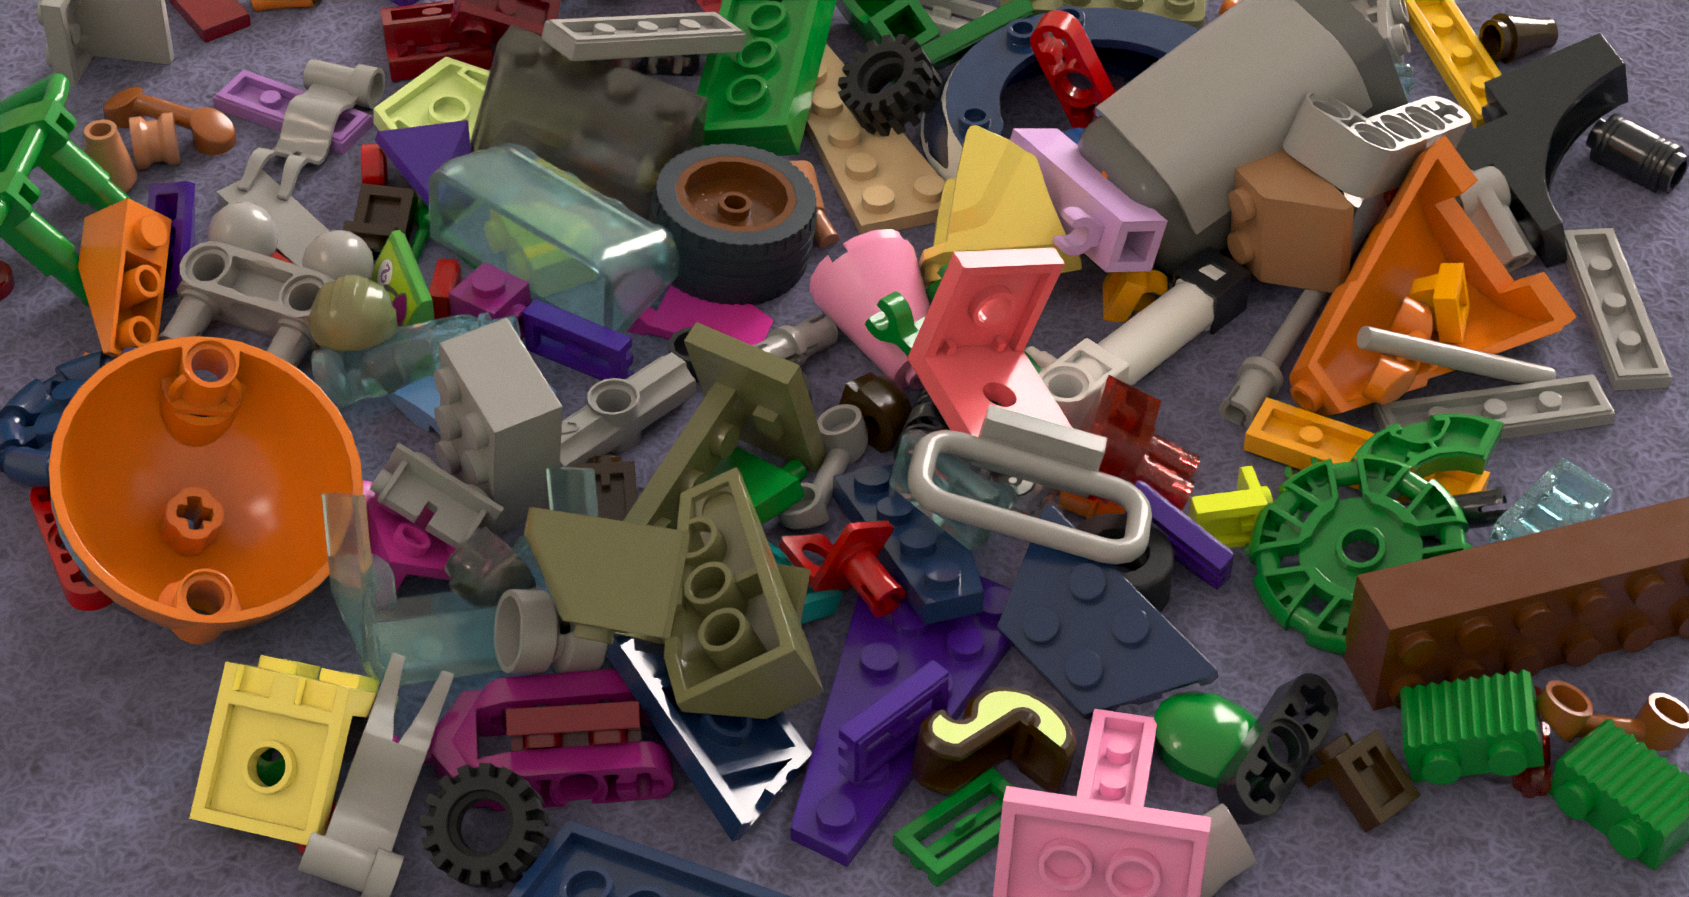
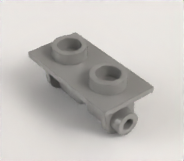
M401 443L397 444L385 468L380 471L370 487L371 491L379 495L377 502L384 504L415 523L425 507L434 512L435 514L425 530L460 553L467 549L476 554L504 507L492 501L480 488L463 483L439 468L430 457L419 452H413Z

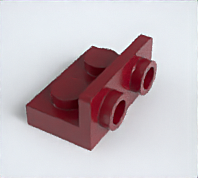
M639 701L506 709L507 736L511 738L512 751L642 741Z

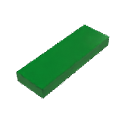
M1013 0L921 47L939 71L961 60L974 45L991 33L1007 26L1009 22L1033 16L1034 8L1030 0ZM900 77L892 80V85H894L900 79Z

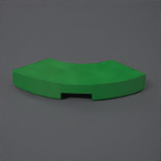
M1466 414L1430 415L1427 422L1401 427L1399 423H1395L1384 428L1369 438L1357 450L1355 455H1375L1405 462L1414 466L1415 474L1421 478L1436 472L1457 470L1482 475L1501 438L1504 423L1486 417Z

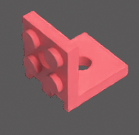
M1055 248L963 251L953 253L907 357L950 430L978 437L989 404L998 406L989 400L1001 404L1002 408L1072 428L1024 352L1065 265Z

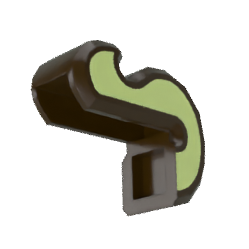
M1003 686L982 690L968 700L963 720L952 719L949 712L945 710H935L923 720L911 760L910 770L914 779L922 787L932 792L953 794L1010 757L1017 763L1021 773L1045 791L1058 794L1066 784L1077 748L1075 731L1067 718L1054 706L1029 691Z

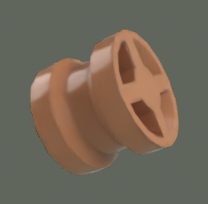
M173 112L162 113L157 120L146 121L140 116L129 118L131 141L137 170L149 169L153 163L165 162L169 166L181 165Z

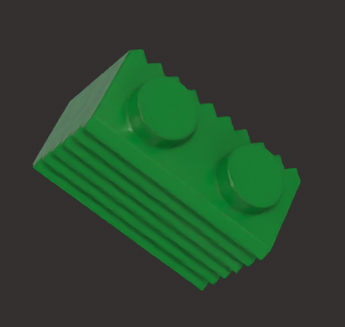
M1522 669L1518 674L1509 671L1504 676L1495 673L1491 678L1486 675H1482L1479 679L1470 676L1466 681L1457 678L1453 683L1444 680L1439 685L1430 682L1426 687L1421 684H1417L1414 688L1405 685L1400 690L1403 751L1414 783L1428 781L1432 784L1445 785L1455 782L1461 776L1491 772L1500 776H1514L1520 774L1526 768L1545 765L1540 712L1536 706L1537 696L1529 671Z
M1612 719L1603 721L1557 760L1548 794L1555 798L1557 805L1567 816L1575 820L1584 819L1607 836L1612 847L1620 855L1628 859L1637 858L1655 871L1689 840L1688 773L1680 772L1676 764L1669 765L1666 757H1658L1655 749H1648L1644 742H1637L1634 734H1626L1624 728L1616 727Z

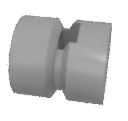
M509 589L503 593L498 602L494 622V648L497 661L501 669L506 673L541 674L547 671L549 666L556 673L599 670L604 661L607 643L573 637L575 624L562 621L553 598L551 599L549 593L544 590Z

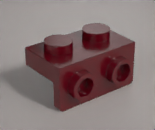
M454 0L448 31L461 34L464 39L472 43H492L509 48L514 54L523 58L548 57L552 51V46L541 39L545 21L558 18L561 0Z

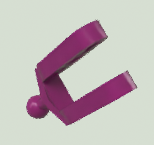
M616 669L504 677L495 679L481 690L462 691L435 727L423 765L433 764L435 772L441 778L445 775L451 778L459 774L456 768L467 764L473 768L479 767V762L492 763L500 768L504 766L532 784L531 787L540 793L545 802L542 805L543 808L568 806V801L592 799V804L663 799L672 791L674 785L670 751L663 745L655 742L638 741L510 751L480 759L479 736L507 735L506 709L533 708L540 704H545L544 707L564 706L570 703L599 704L637 701ZM610 699L609 702H603V700ZM640 706L641 725L652 724ZM393 733L392 741L399 743L401 739ZM360 740L358 741L357 746L355 748L354 756L356 754ZM575 774H588L587 776L579 778L569 777L570 775ZM482 801L472 806H488L496 812L506 811L500 803L495 801Z

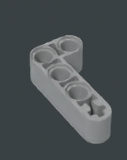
M1309 92L1291 124L1282 147L1294 159L1340 190L1352 196L1366 199L1400 187L1415 159L1438 138L1446 135L1456 149L1471 122V117L1459 105L1441 97L1429 96L1365 118L1334 97H1329L1328 102L1314 100L1311 97L1315 93Z

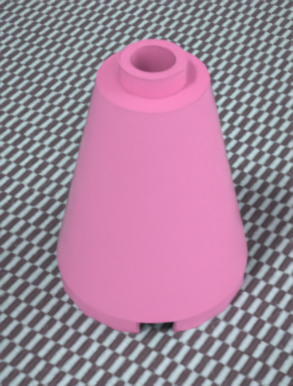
M893 229L873 230L855 236L843 243L848 252L834 262L827 255L818 264L810 278L809 292L816 305L826 315L831 317L839 329L885 375L890 376L901 388L909 386L915 390L922 389L924 386L908 361L906 354L897 345L876 339L865 326V322L869 317L881 311L877 306L879 300L895 291L907 300L912 310L914 322L926 316L930 303L915 250L908 239L904 240L900 233Z

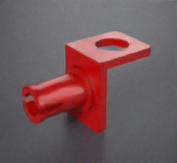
M887 520L849 523L843 529L834 546L823 534L783 536L778 544L779 548L795 567L811 570L808 584L814 592L854 588L875 617H884L892 613L901 605L899 600L906 597L905 589L894 580L877 559L883 546L894 531V527ZM803 550L813 551L825 558L821 567L809 561L805 557Z

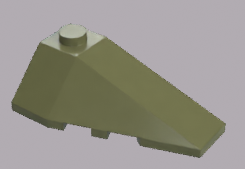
M737 467L680 494L677 530H684L691 534L673 620L672 636L670 640L665 639L664 660L678 707L682 712L767 719L824 693L808 641L743 477Z

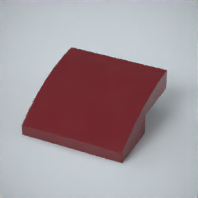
M454 0L380 9L391 81L415 79L444 57H449L485 70L494 69L490 43H472L464 39L461 34L448 31Z

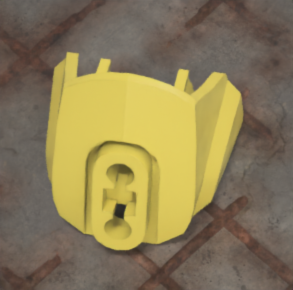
M976 125L969 127L965 135L956 179H947L943 186L935 224L933 246L923 250L918 261L926 289L929 285L942 279L937 272L942 266L950 262L954 252L1055 248L1065 263L1061 273L1082 269L1081 254L1069 256L1053 243L1054 236L1067 235L1051 201L1035 155L1025 151L1011 140Z

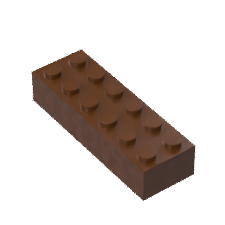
M1689 496L1357 575L1345 637L1346 652L1342 657L1373 711L1391 706L1401 709L1400 690L1405 685L1414 688L1417 684H1421L1426 687L1430 682L1439 685L1444 680L1453 683L1457 678L1466 681L1470 676L1475 679H1479L1482 675L1491 678L1495 673L1504 676L1511 671L1518 674L1522 669L1529 671L1532 677L1544 668L1564 663L1574 667L1582 666L1591 662L1597 655L1624 649L1630 653L1638 652L1650 646L1654 641L1677 635L1689 639Z

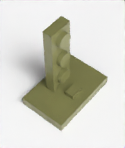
M696 322L684 342L705 398L623 521L677 529L680 494L709 480L720 460L726 459L732 454L738 439L787 461L797 459L806 469L816 473L822 466L827 452L800 365Z

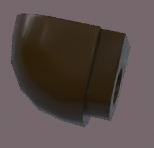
M869 372L846 383L839 405H854L860 409L868 431V445L880 453L888 451L896 445L912 411L910 400L904 390L890 376L882 375L878 377L873 372Z

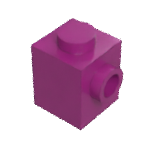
M484 262L449 292L454 337L504 318L509 320L520 340L525 337L523 311L531 304L529 282Z

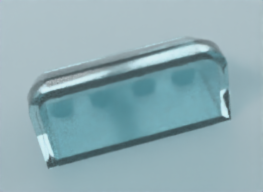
M504 143L445 161L429 177L430 238L477 266L486 262L529 282L530 297L534 300H540L623 334L678 276L679 252L674 236L668 229L647 221L627 209L619 200L606 197L582 183L574 174L562 171L539 158L526 146Z

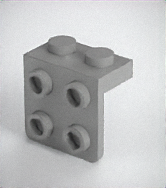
M39 0L37 18L39 24L44 26L47 39V65L53 68V73H62L67 76L71 87H76L93 56L170 65L174 59L165 0Z

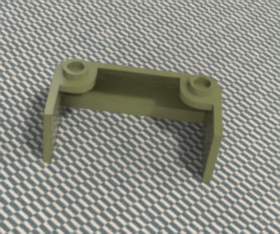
M529 507L524 535L562 621L575 624L573 637L613 644L614 634L664 646L665 639L670 640L690 532ZM777 564L801 624L811 570Z

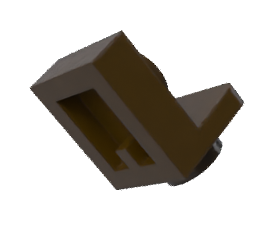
M600 455L589 458L586 464H574L577 514L623 521L637 501L635 461H622L620 457L614 455Z
M1377 729L1355 742L1352 741L1347 732L1337 737L1314 753L1321 764L1301 777L1308 788L1329 777L1365 833L1381 825L1421 796Z

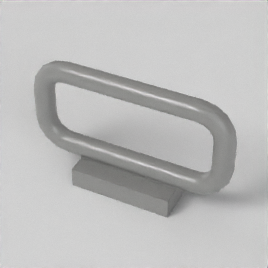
M989 404L978 437L952 430L933 431L920 438L913 450L908 470V488L920 505L939 516L1097 562L1114 565L1130 563L1142 556L1149 543L1152 512L1150 503L1143 492L1128 481L1098 472L1105 454L1106 437ZM946 454L969 459L971 460L970 465L1084 498H1088L1090 494L1113 501L1127 512L1125 536L1122 539H1109L944 491L935 485L932 480L937 457Z

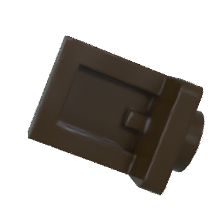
M361 183L354 220L345 221L343 231H350L360 237L372 251L373 260H377L392 231L401 230L409 244L419 199L415 189Z

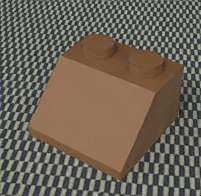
M1284 149L1235 168V190L1229 192L1228 195L1231 209V233L1227 237L1228 248L1234 260L1240 265L1244 264L1260 282L1333 293L1336 287L1344 284L1350 273L1354 205L1333 184L1294 159Z

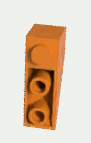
M129 198L84 217L78 269L103 354L110 357L120 356L125 347H141L158 341L172 219Z

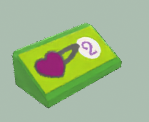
M401 230L392 231L374 264L371 281L384 286L386 291L390 293L392 305L396 309L397 332L389 340L395 351H402L435 343L437 336L433 301L404 233H401Z

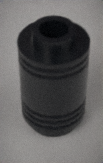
M1617 113L1611 115L1607 120L1599 119L1591 129L1586 141V146L1591 148L1589 158L1592 162H1597L1598 165H1602L1604 168L1634 183H1638L1654 193L1661 190L1669 194L1681 182L1689 166V155L1683 153V146L1675 144V142L1669 141V139L1631 120H1627V118Z

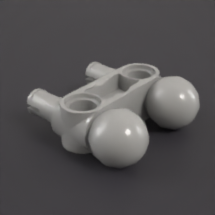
M230 203L213 215L207 230L208 241L194 246L183 256L179 266L180 275L183 280L176 289L181 302L165 330L160 333L158 340L201 336L211 321L218 320L273 337L267 351L297 367L307 351L324 347L318 345L310 335L309 316L319 289L325 283L337 280L340 276L360 275L371 280L374 271L372 251L354 233L332 230L317 236L307 246L302 260L303 267L272 258L279 241L277 225L272 216L255 203Z

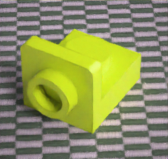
M1253 466L1239 467L1236 491L1191 497L1189 518L1228 548L1245 546V544L1250 543L1251 533L1260 511L1268 503H1273L1272 495L1268 486H1260Z

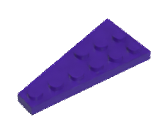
M979 575L984 590L983 612L924 625L906 598L899 600L901 605L892 613L884 617H875L869 610L868 605L858 595L790 827L792 841L846 867L849 866L914 777L910 769L917 739L862 781L853 784L838 772V763L843 760L838 755L839 745L843 743L839 738V728L932 660L949 672L948 712L952 719L957 720L966 709L968 700L977 694L1012 647L1000 634L997 627L1012 589Z

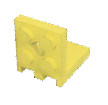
M260 655L258 667L225 662L189 819L303 845L308 844L312 832L325 836L352 716L369 718L378 694L381 679L321 668L320 672L321 666ZM270 748H275L283 755L286 768L282 779L277 784L269 787L258 777L257 762L263 752Z

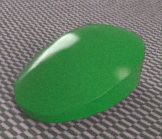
M1199 691L1174 694L1162 701L1155 712L1154 721L1157 723L1155 747L1160 760L1171 772L1190 782L1217 788L1220 776L1242 745L1257 719L1245 708L1218 694ZM1268 737L1269 748L1272 752V745ZM1258 775L1248 780L1249 784L1255 782L1261 776Z

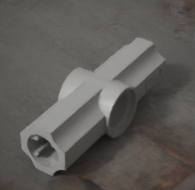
M671 352L666 356L659 357L626 380L611 378L595 383L587 394V405L562 421L559 482L561 480L567 481L575 475L574 464H586V461L591 457L606 455L609 452H622L633 448L640 441L643 429L696 394V380L687 369L685 361Z

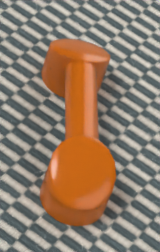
M1405 296L1387 331L1430 340L1433 327L1431 311L1427 306ZM1381 354L1361 395L1383 406L1395 402L1414 382L1421 362L1400 357L1395 360L1385 354Z

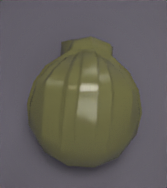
M360 275L340 276L337 280L325 283L319 289L311 307L309 316L311 337L318 345L335 351H359L375 347L392 338L397 332L396 309L392 305L390 293L386 291L384 286Z

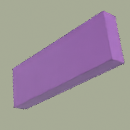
M242 70L213 97L214 108L281 132L285 111L290 101L296 95L304 94L305 91ZM353 108L344 110L339 115L334 126L329 150L344 155L373 127L372 115Z

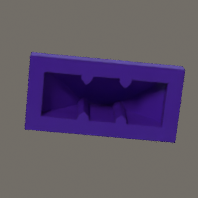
M468 120L378 131L375 141L429 208L474 204L477 194Z
M181 181L149 184L147 207L172 219L163 295L178 294L176 289L183 280L180 275V263L183 256L195 246V183Z

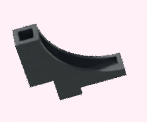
M1601 33L1484 82L1487 105L1483 106L1481 110L1485 124L1465 132L1456 147L1457 152L1470 170L1475 171L1486 166H1494L1504 175L1511 194L1509 209L1532 248L1547 268L1567 260L1563 221L1554 209L1550 199L1551 185L1557 168L1572 144L1588 127L1613 109L1629 102L1626 65Z

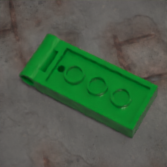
M722 0L719 15L741 29L746 34L741 52L707 54L686 129V134L693 148H699L704 145L709 146L710 144H736L763 149L774 153L776 156L799 154L837 0Z

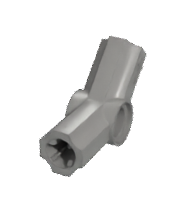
M1486 166L1475 171L1471 170L1478 181L1465 193L1454 198L1508 273L1517 271L1530 263L1536 253L1509 209L1511 202L1509 185L1504 175L1494 166Z

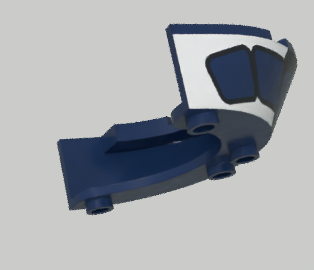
M1062 6L1056 9L1070 13L1079 20L1105 72L1125 77L1124 82L1127 83L1199 31L1195 27L1174 19L1135 10L1078 8L1074 6ZM1045 13L1025 19H1015L1009 22L1007 26L983 38L961 58L942 80V85L937 87L941 92L939 99L929 100L934 108L929 115L923 112L921 120V145L925 159L945 182L950 178L956 179L965 135L969 127L976 125L1003 136L1004 121L1000 112V99L1004 89L1019 81L1045 75L1030 45V37ZM1049 32V36L1051 38L1054 37L1052 33ZM1062 38L1061 40L1063 44H1065L1066 41L1064 38Z

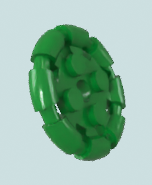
M1355 455V461L1332 464L1330 458L1317 462L1297 472L1281 484L1278 488L1280 495L1272 504L1268 503L1260 511L1256 519L1249 543V561L1256 565L1257 575L1253 578L1252 582L1257 595L1274 621L1285 631L1292 627L1306 636L1305 643L1324 652L1343 656L1346 652L1345 637L1357 575L1473 548V546L1467 544L1465 533L1469 531L1470 527L1463 511L1453 496L1437 480L1426 481L1415 474L1414 466L1399 460L1375 455ZM1359 484L1362 497L1339 500L1338 487ZM1402 494L1412 500V502L1405 508L1394 499H1397ZM1298 510L1311 512L1304 523L1293 517ZM1434 536L1436 539L1441 540L1442 545L1423 548L1421 537ZM1367 541L1377 548L1378 553L1369 561L1355 562L1347 558L1343 551L1352 542ZM1299 555V566L1281 568L1280 562L1284 557ZM1314 595L1328 603L1320 615L1306 607Z

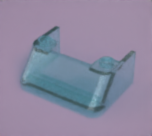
M546 468L550 510L599 517L595 471L593 468ZM337 492L322 494L332 596L360 661L369 676L382 683L393 653L405 657L399 686L437 681L442 670L454 674L453 678L503 671L497 661L494 648L495 614L503 593L509 589L544 590L549 593L552 599L525 535L521 536L514 543L509 554L510 584L397 598L395 577L391 567L381 557L371 554L365 495Z

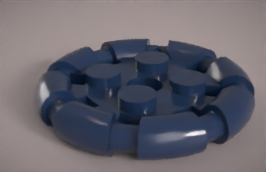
M125 347L122 354L138 347ZM103 351L81 356L55 368L56 375L46 381L41 382L36 378L18 391L0 410V471L5 473L9 479L22 485L50 488L49 461L52 441L63 411L78 389L96 371L117 357L105 355Z

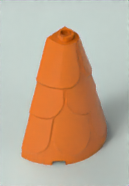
M1446 135L1438 138L1415 159L1381 222L1373 227L1345 283L1336 287L1331 294L1289 375L1292 386L1290 394L1299 408L1321 416H1331L1374 403V401L1361 394L1382 353L1360 349L1357 345L1358 332L1363 326L1388 330L1405 296L1408 297L1412 280L1438 274L1441 263H1464L1470 303L1463 342L1445 344L1497 354L1560 332L1565 325L1571 323L1577 317L1545 272L1514 281L1454 197L1465 193L1478 179ZM1432 330L1430 340L1439 342L1438 331ZM1387 355L1395 360H1397L1398 358L1396 356ZM1421 362L1415 380L1406 392L1427 386L1428 379L1455 371V369Z

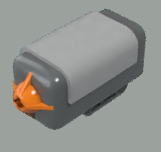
M1241 0L1095 107L1094 111L1097 119L1091 122L1081 133L1078 150L1087 162L1130 199L1148 208H1153L1168 221L1154 265L1162 273L1173 278V273L1207 247H1212L1222 254L1229 250L1227 237L1231 233V209L1228 195L1229 192L1235 190V168L1284 149L1282 143L1302 102L1309 92L1315 93L1311 97L1314 100L1328 102L1329 97H1334L1365 118L1409 103L1385 41L1374 25L1348 0Z

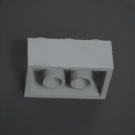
M504 318L440 342V369L434 371L436 387L440 394V406L435 407L434 413L441 436V441L435 443V452L442 470L451 475L455 474L456 478L465 484L480 488L492 501L504 507L490 531L493 536L526 523L529 507L558 510L563 406L509 320Z

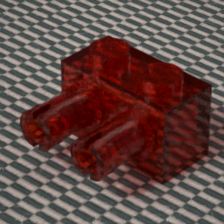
M1108 375L1078 429L1107 438L1105 454L1098 472L1116 476L1133 485L1138 480L1141 483L1143 481L1182 511L1193 491L1195 480L1192 477L1199 465L1201 456L1155 434V423L1161 400ZM1090 494L1087 498L1092 501L1103 500L1115 507H1117L1118 505L1113 501L1093 496Z

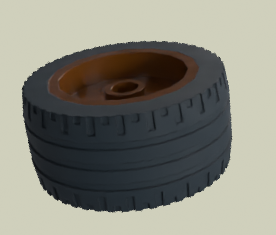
M710 144L709 146L704 145L684 151L664 165L655 183L648 223V243L652 253L651 261L655 265V269L659 271V274L667 282H670L673 287H677L683 293H688V295L697 297L700 300H707L711 303L717 302L718 304L745 305L749 303L754 305L755 303H764L767 300L771 301L776 297L779 298L799 282L808 265L817 221L815 190H813L812 184L809 183V179L805 177L802 171H799L798 167L784 160L783 157L776 156L774 153L763 149L736 144Z

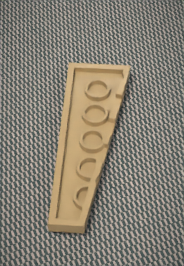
M826 43L805 129L859 235L873 230L893 229L897 231L935 223L945 184L944 179L940 177L904 133L897 134L891 128L889 136H880L877 131L873 135L860 126L840 99L838 93L841 91L838 86L839 77H847L842 71L845 64Z

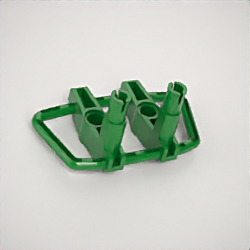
M54 73L0 100V238L46 277L52 275L77 296L84 305L89 307L78 269L79 254L75 251V245L33 210L31 205L38 201L41 192L28 179L31 170L38 166L82 205L87 203L96 212L126 198H131L110 180V174L69 139L68 134L77 125L75 117L64 108L70 90V81L64 74Z

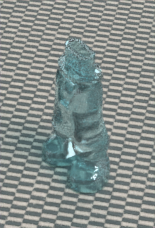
M488 312L479 314L478 318L473 315L462 314L418 324L397 326V332L392 338L378 346L359 351H335L320 345L321 349L314 350L311 357L314 380L338 409L346 408L360 399L369 397L380 398L392 394L422 378L433 376L434 371L440 369V342L504 318L509 320L520 338L519 323L515 315L492 320Z

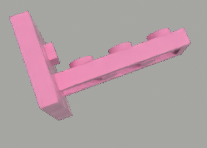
M1094 709L1076 797L1006 786L1002 805L993 897H1200L1211 817L1144 807L1157 728L1154 717Z

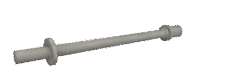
M1397 188L1375 197L1364 199L1354 214L1351 259ZM1305 289L1260 357L1251 356L1244 360L1237 372L1238 381L1219 405V413L1223 419L1237 425L1243 422L1245 427L1249 428L1266 397H1274L1279 392L1284 381L1280 368L1328 296V292Z

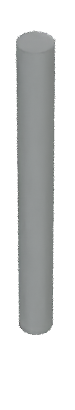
M1363 326L1357 335V345L1360 349L1518 384L1556 379V372L1552 367L1374 327Z

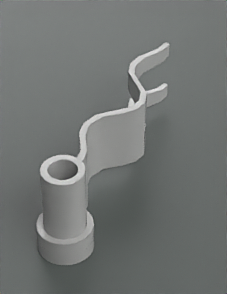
M315 59L309 60L303 74V85L307 91L304 94L296 95L290 101L285 111L281 134L276 147L272 150L258 147L253 151L243 177L238 184V190L248 192L255 184L267 161L274 156L287 159L277 198L288 200L302 167L306 163L320 165L325 161L331 146L334 126L339 115L344 110L353 108L355 105L371 109L378 105L385 89L383 69L364 64H358L353 68Z
M393 653L326 835L323 836L315 832L311 833L298 871L362 892L361 897L391 896L404 856L391 851L454 674L442 670L412 725L405 732L399 743L393 742L394 711L405 659L404 656Z

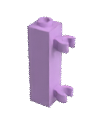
M1013 128L1010 140L1025 151L1036 156L1047 191L1067 235L1054 236L1053 243L1069 256L1085 253L1106 273L1151 271L1168 221L1153 208H1148L1130 199L1112 182L1101 175L1097 169L1081 156L1078 145L1058 128Z

